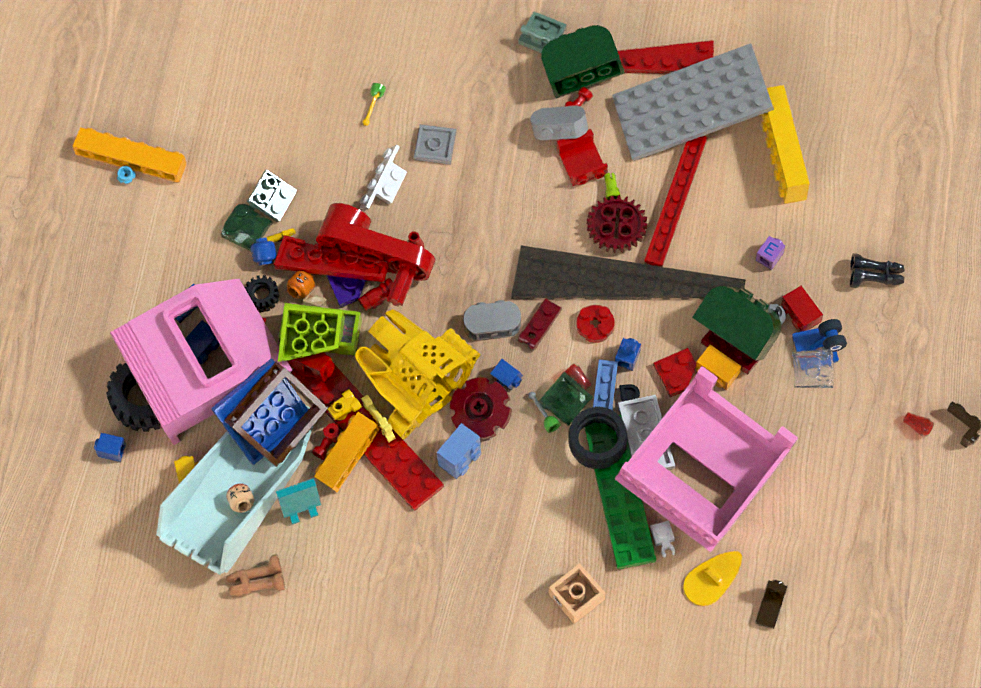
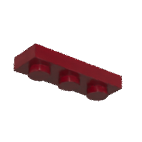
M711 330L701 340V344L708 348L711 345L741 365V371L747 375L759 362V360L752 359Z

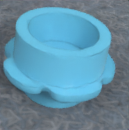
M128 166L121 167L117 172V179L121 183H131L132 179L135 178V172Z

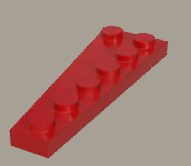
M714 40L618 50V54L625 73L669 74L714 57Z
M287 235L283 236L274 263L275 269L304 271L312 274L379 282L385 281L389 268L388 262L359 256L350 252L347 254L339 252V249L335 248L327 249L317 243L312 245L306 243L305 240Z

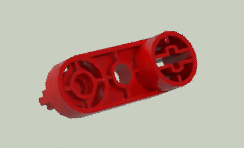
M343 203L331 204L317 235L316 242L327 249L335 248L339 249V252L347 254L350 252L359 256L388 262L389 268L387 272L397 276L387 301L397 307L399 305L403 306L412 281H425L429 279L436 261L434 255L416 244L369 230L372 222L370 217L356 207Z

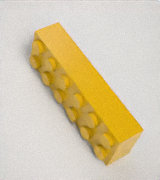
M784 85L769 87L767 90L774 110L759 116H762L763 119L761 121L762 131L767 134L765 138L766 146L771 150L770 162L776 169L774 170L775 181H779L780 185L778 187L779 197H783L784 204L804 201L807 199L810 182Z

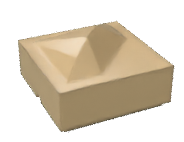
M310 293L303 300L302 305L324 307L327 299Z

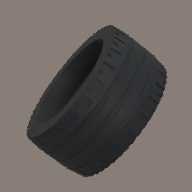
M595 406L584 409V411L576 415L570 425L568 433L570 451L579 463L591 469H604L614 465L620 460L627 446V429L624 421L617 413L608 408ZM604 423L616 432L617 443L607 452L592 453L581 446L578 439L579 432L589 424Z

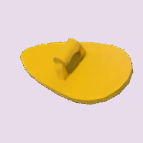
M738 551L719 554L689 572L683 585L684 593L688 600L699 606H709L717 602L737 576L741 566L742 554Z

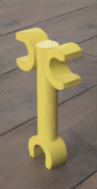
M368 395L361 398L363 406L378 423L388 443L393 441L395 436L392 426L388 424L385 417L381 416Z

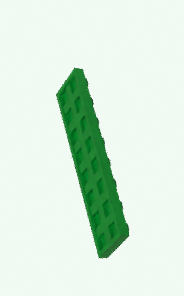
M592 423L584 427L588 448L592 453L607 452L617 443L616 432L604 423ZM628 440L625 452L617 463L608 468L594 469L617 570L656 562L643 502L615 480L621 467L631 459Z

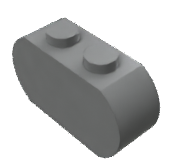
M580 106L541 108L530 117L534 137L538 140L578 138L588 130L585 110Z
M498 300L488 304L480 302L471 305L464 314L465 332L474 341L513 337L521 328L520 310L511 301Z

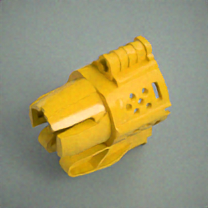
M392 309L385 312V315L404 334L385 317L381 316L368 332L385 346L389 352L375 343L370 349L368 347H360L356 351L355 358L378 392L395 407L387 422L392 426V430L404 440L416 427L419 428L428 417L441 410L451 401L452 397L449 394L454 389H462L474 368V364L480 357V353L467 344L452 328L448 329L441 337L434 338L402 313ZM460 369H462L463 372L457 382H455L454 379L458 375ZM439 396L442 397L440 401H438L432 406L430 405V403L437 399Z

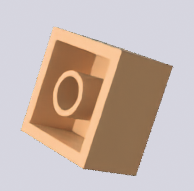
M580 563L549 587V596L574 624L605 600L603 589Z

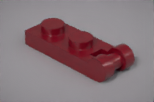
M545 298L524 331L519 335L517 341L521 344L525 343L529 345L530 349L535 350L562 311V307ZM531 334L535 336V338L532 339L528 336Z

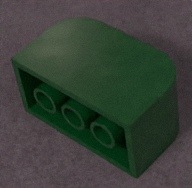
M600 25L579 28L575 32L560 35L558 38L549 41L541 53V60L556 99L579 91L582 87L587 88L625 74L610 31Z
M719 286L710 290L692 318L752 359L763 360L780 335L781 321L779 316L768 308L769 304L766 301L755 299L753 297L754 294L745 288Z

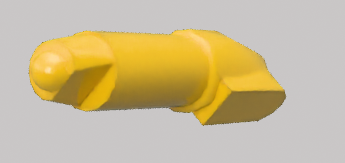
M293 228L281 231L280 233L268 236L267 241H280L284 235L291 237L296 231Z

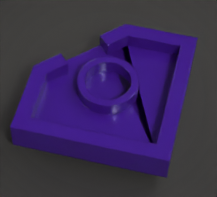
M326 275L340 308L358 301L367 280Z

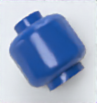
M267 237L256 239V243L251 245L252 259L255 263H258V266L271 264L276 259L275 244L273 241H267Z

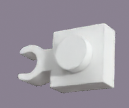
M669 521L651 525L650 531L655 546L662 545V556L666 557V549H670L672 555H674L675 548L670 542L675 541Z

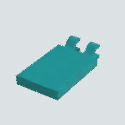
M314 478L276 491L284 518L290 516L292 524L300 522L297 513L309 510L311 518L318 516L316 507L321 505Z

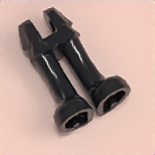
M853 253L851 256L850 269L852 273L850 288H858L863 281L884 283L885 285L904 283V276L889 274V272H904V265L890 261L879 262L866 259L857 253ZM861 269L880 270L883 271V273L864 271Z

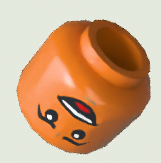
M297 271L287 282V291L295 299L306 298L315 287L313 276L304 271Z

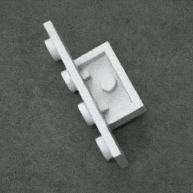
M398 145L387 148L384 152V160L377 166L375 170L377 174L367 186L369 190L361 198L359 210L365 211L369 209L375 196L387 204L393 202L407 173L392 162L399 149Z

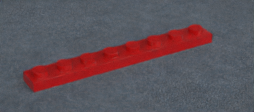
M707 136L698 137L685 144L644 263L663 268L703 154Z

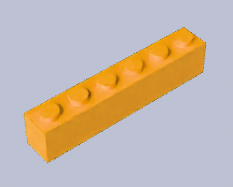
M80 127L72 146L76 155L119 167L128 166L134 171L180 183L187 165L185 156L180 152L166 151L162 147H151L144 142L137 143L125 137L118 138L107 132H97L92 128L85 129Z

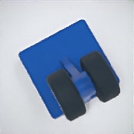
M830 319L822 322L816 329L792 334L801 369L838 362L837 351L847 346L845 336L838 335L842 331L840 320Z

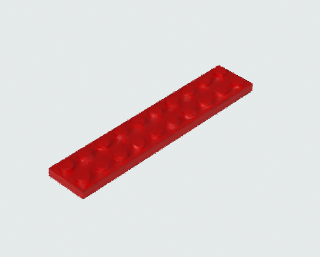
M334 363L335 369L325 382L295 369L291 371V374L327 408L342 397L341 394L348 389L353 393L362 406L356 412H349L343 420H334L328 410L325 411L342 431L346 430L350 418L356 415L357 412L378 425L370 412L363 406L361 398L364 396ZM380 429L363 455L415 511L444 488V484L396 432L393 431L395 439L388 443L386 436H383L382 429Z

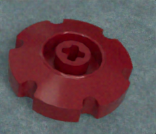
M485 377L467 380L465 382L466 387L464 389L457 388L451 398L450 409L455 411L451 420L456 428L461 423L477 434L480 440L493 438L496 436V430L498 428L505 429L510 421L512 408L507 406V402L511 400L504 387L496 381L489 384V380ZM480 405L484 406V408L481 409V412L477 410L480 409Z

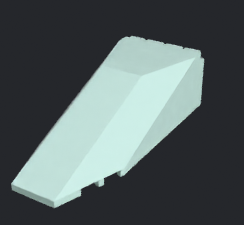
M313 426L277 467L265 457L253 466L226 431L160 505L156 533L160 537L159 540L170 547L176 544L174 549L186 556L193 553L191 559L203 566L209 563L208 569L219 575L224 572L227 573L278 498L276 491L284 489L303 460ZM245 484L251 489L254 496V505L247 512L237 513L230 508L226 494L233 485Z

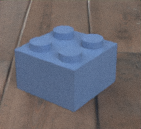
M461 423L437 451L438 466L455 479L460 475L463 476L469 469L468 465L472 460L476 461L481 454L480 437Z

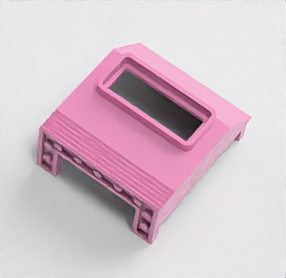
M240 279L194 285L110 332L159 423L173 445L181 442L177 436L178 434L214 415L211 408L269 359L278 362L279 346ZM196 306L201 310L232 365L210 379L206 377L174 320ZM287 361L278 362L289 372L292 371Z
M702 366L693 381L631 459L621 467L615 480L711 552L785 459L798 437L783 426L775 436L712 390L718 378ZM672 443L676 444L735 489L721 509L717 508L658 463V460Z

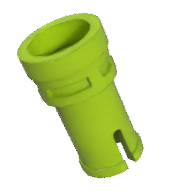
M610 173L604 175L607 200H610V196H613L614 199H617L618 195L621 196L617 187L615 173H611L612 177H610Z

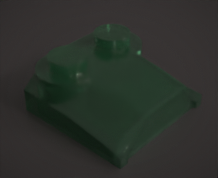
M239 204L225 222L221 236L251 251V245L256 243V239L263 238L270 225L273 224V221L253 211L249 205Z
M563 372L542 395L539 402L545 410L550 411L569 426L593 396L566 372Z

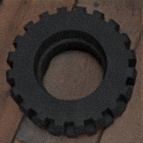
M120 363L116 366L117 371H113L109 376L111 381L107 382L108 391L106 392L115 417L124 426H131L132 430L138 431L139 428H142L143 432H149V428H154V430L160 429L159 426L161 424L150 405L137 406L128 401V394L131 388L137 384V381L127 363L123 365Z

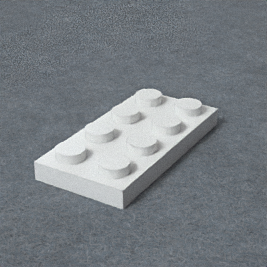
M656 395L618 403L619 412L627 429V440L631 457L662 420ZM670 446L658 460V463L667 470L675 468Z

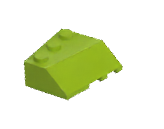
M285 306L278 362L338 349L344 329L345 316L343 311Z

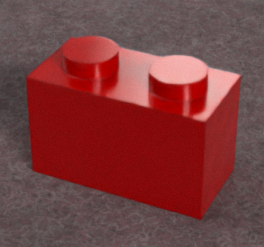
M802 285L782 296L781 306L785 314L791 317L792 324L796 329H800L801 332L807 331L822 322V312Z

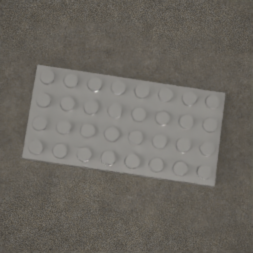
M751 43L612 95L633 161L774 110Z

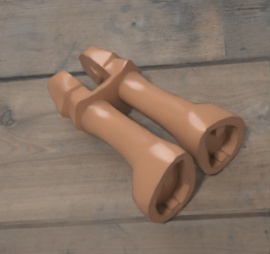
M278 555L270 556L269 563L265 566L247 570L242 569L239 572L235 571L228 575V583L240 581L242 583L230 587V595L242 596L243 594H250L252 591L275 588L278 591L285 590V582ZM274 575L271 578L250 582V579Z

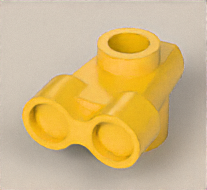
M349 389L342 393V397L327 409L334 420H343L349 412H356L362 408Z

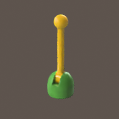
M373 83L370 89L373 99L367 116L362 121L365 126L370 124L369 118L376 99L381 98L386 91V87L379 83Z

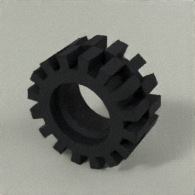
M260 275L256 276L257 279L252 277L250 279L251 282L248 281L246 283L247 287L244 288L257 310L260 309V312H264V309L270 311V307L274 308L275 303L279 301V290L276 282L272 281L271 277L267 279L266 275H263V278H260ZM265 288L269 291V295L264 299H257L254 296L256 290Z

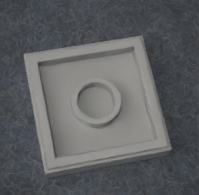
M420 124L414 160L451 165L456 129Z

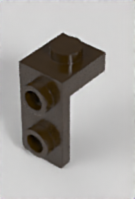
M952 401L947 411L970 428L960 442L961 445L967 448L970 443L974 445L979 439L981 420L974 415L971 416L962 405Z
M768 580L755 621L756 624L771 629L775 628L788 587L783 582Z

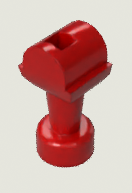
M582 87L578 91V97L573 102L567 101L565 107H581L584 101L589 102L593 94L587 88Z
M330 423L324 427V438L320 446H315L311 451L314 456L321 460H325L326 450L331 443L338 442L337 438L340 430L335 423Z

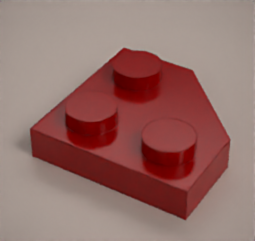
M689 348L653 363L670 398L685 391L695 371L696 362Z

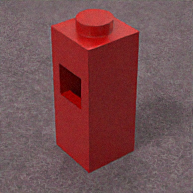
M323 353L287 360L291 368L322 382H325L335 369L331 357Z

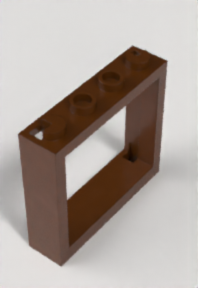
M275 362L224 421L277 467L285 460L289 452L298 445L303 436L311 430L316 421L324 415L328 408L285 367ZM286 377L314 404L274 450L269 453L241 427Z

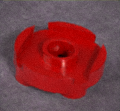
M590 305L580 310L576 327L580 336L582 335L587 341L599 343L605 341L613 333L615 320L608 307ZM593 320H597L601 324H598V327H594V325L590 323L593 322Z

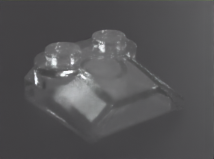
M819 347L815 351L792 352L795 375L794 388H833L834 359L832 350Z

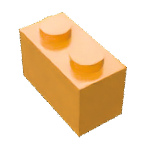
M711 345L708 346L696 361L695 369L697 372L703 366L718 378L715 385L719 388L723 387L725 390L731 386L741 371V365Z

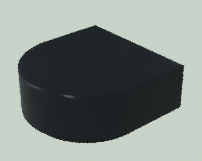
M633 384L619 385L621 402L640 397V391L637 386Z

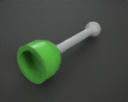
M530 392L528 397L533 399L545 417L544 427L548 433L556 431L561 423L556 417L548 416L537 400L536 393Z

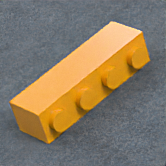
M357 412L356 415L350 418L346 430L339 434L338 442L334 448L331 447L327 452V458L323 464H319L316 468L314 477L335 492H338L381 428L375 422Z

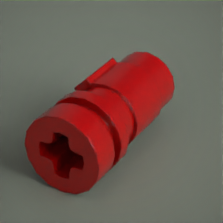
M391 278L386 279L385 283L381 282L377 288H373L358 298L365 311L370 308H377L388 298L394 283Z

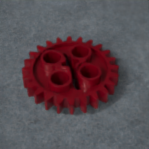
M618 195L617 199L610 196V200L603 197V203L597 201V207L592 206V212H588L586 224L588 225L587 231L590 232L589 238H594V244L600 242V249L606 246V252L610 248H613V253H616L617 249H620L621 253H623L624 248L631 251V245L637 247V241L642 242V236H646L645 229H647L648 224L646 223L647 217L644 216L645 210H640V204L634 206V199L628 202V196L624 200H621L620 195ZM616 210H620L618 238H614ZM611 213L612 216H605L604 214ZM623 215H630L631 217L625 218ZM604 230H609V231H611V232H610V233H604L603 231H604ZM627 231L630 234L624 235L622 232Z

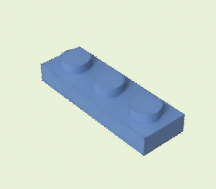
M599 360L593 407L600 406L613 409L617 361Z

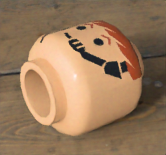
M236 484L227 491V501L234 512H247L254 505V496L247 485Z

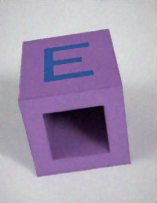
M769 236L757 252L756 261L772 270L784 254L785 245L778 238Z

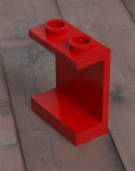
M588 129L584 135L578 138L557 140L558 154L573 186L584 185L592 179H601L608 173V165L603 163L594 143L592 129Z

